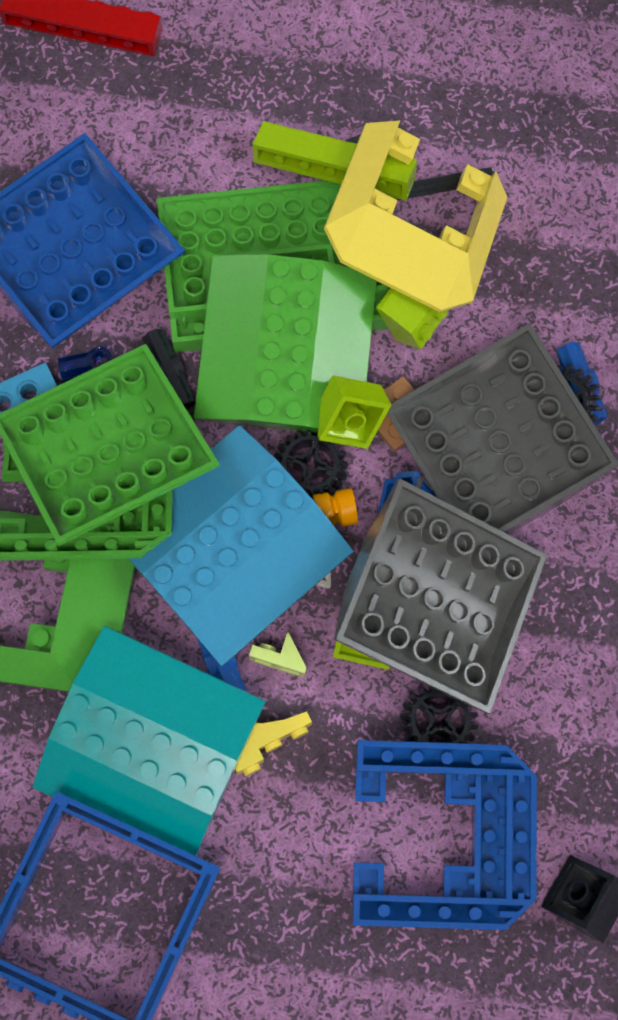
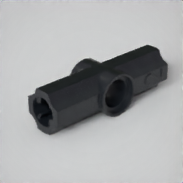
M154 329L147 332L142 337L143 343L148 346L186 410L190 409L196 404V400L185 378L186 372L178 354L174 353L164 329Z

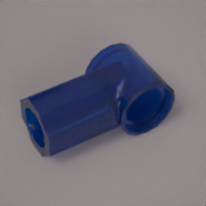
M97 346L87 353L58 358V366L63 383L96 368V362L101 358L108 359V362L113 360L111 352L103 346Z

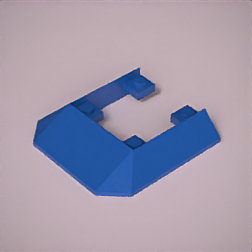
M357 740L355 802H386V773L444 775V804L472 805V866L443 865V896L384 894V863L353 862V925L507 930L537 900V776L508 745Z

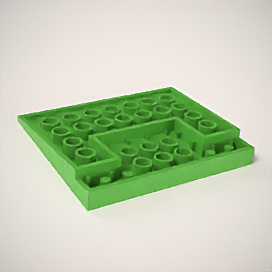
M315 181L157 198L159 220L185 250L184 254L164 268L174 353L202 350L213 255L269 254L322 260L346 266L340 263L324 230L341 184L329 181ZM378 281L376 283L372 331L388 329L376 307L387 294L389 288Z

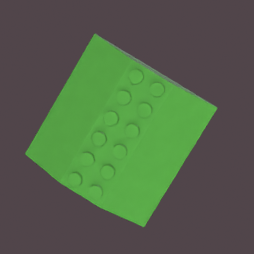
M269 254L213 255L194 419L303 432L310 429L312 433H317L321 396L332 375L365 382L367 380L377 281L350 267L322 260Z
M146 344L0 413V436L58 546L220 466Z

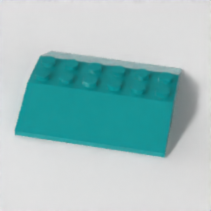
M104 626L75 678L54 724L32 788L51 797L57 791L197 856L266 700Z

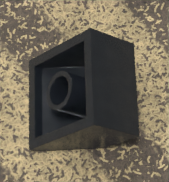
M570 855L541 907L581 933L604 943L618 918V878Z

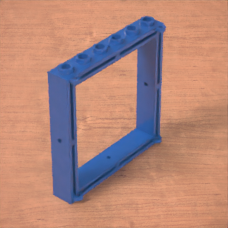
M56 791L0 905V948L66 813L200 875V878L135 1020H153L221 868ZM0 957V977L7 979L6 986L19 992L26 988L35 993L33 999L49 1006L51 1001L63 1006L61 1012L70 1017L78 1019L80 1014L91 1020H133Z

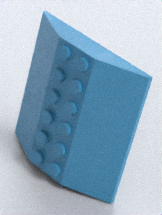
M240 425L211 449L219 462V467L173 489L172 535L142 558L128 559L221 667L354 552L313 499L285 468Z

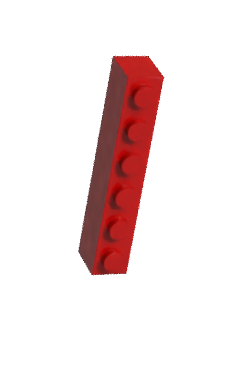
M2 0L0 5V15L5 25L149 56H155L162 32L161 16L149 11L131 10L126 6L108 5L98 0Z

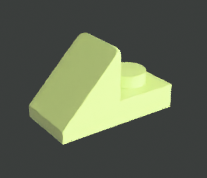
M288 632L281 653H277L276 648L268 644L260 643L259 647L252 645L249 661L296 676L305 677L307 668Z

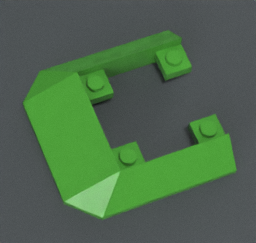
M3 441V482H24ZM173 490L60 546L57 545L51 533H26V518H0V561L142 558L172 535Z
M0 510V518H26V533H51L42 516ZM128 559L44 560L43 568L45 571L67 573L56 627L30 623L25 649L0 646V682L69 692L103 627L107 626L120 633L123 632L135 567Z

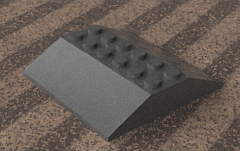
M530 323L393 402L387 413L437 498L506 534L523 527L561 505L618 467L616 458Z
M398 479L368 531L348 579L334 640L467 705L490 714L547 554L414 485Z

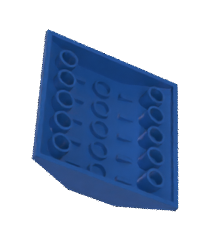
M83 133L0 191V291L27 324L52 349L185 253L184 248L86 133Z

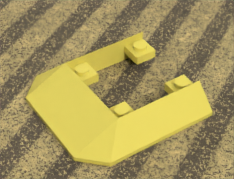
M400 120L366 123L324 226V230L340 263L438 312L472 303L507 200L506 192L497 172L495 171L490 176L467 164L463 169L456 189L477 200L467 233L464 235L446 225L440 237L437 238L392 215L397 200L375 189L387 154L409 165L413 160L420 139L398 128Z

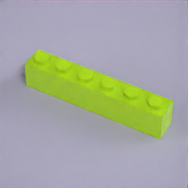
M263 121L253 142V160L257 164L341 184L357 144ZM387 154L375 189L390 197L407 201L416 178L417 159L413 158L410 164L407 165Z

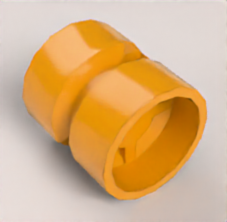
M352 488L337 490L333 496L328 492L313 495L314 502L334 527L337 523L342 527L358 524L357 508Z

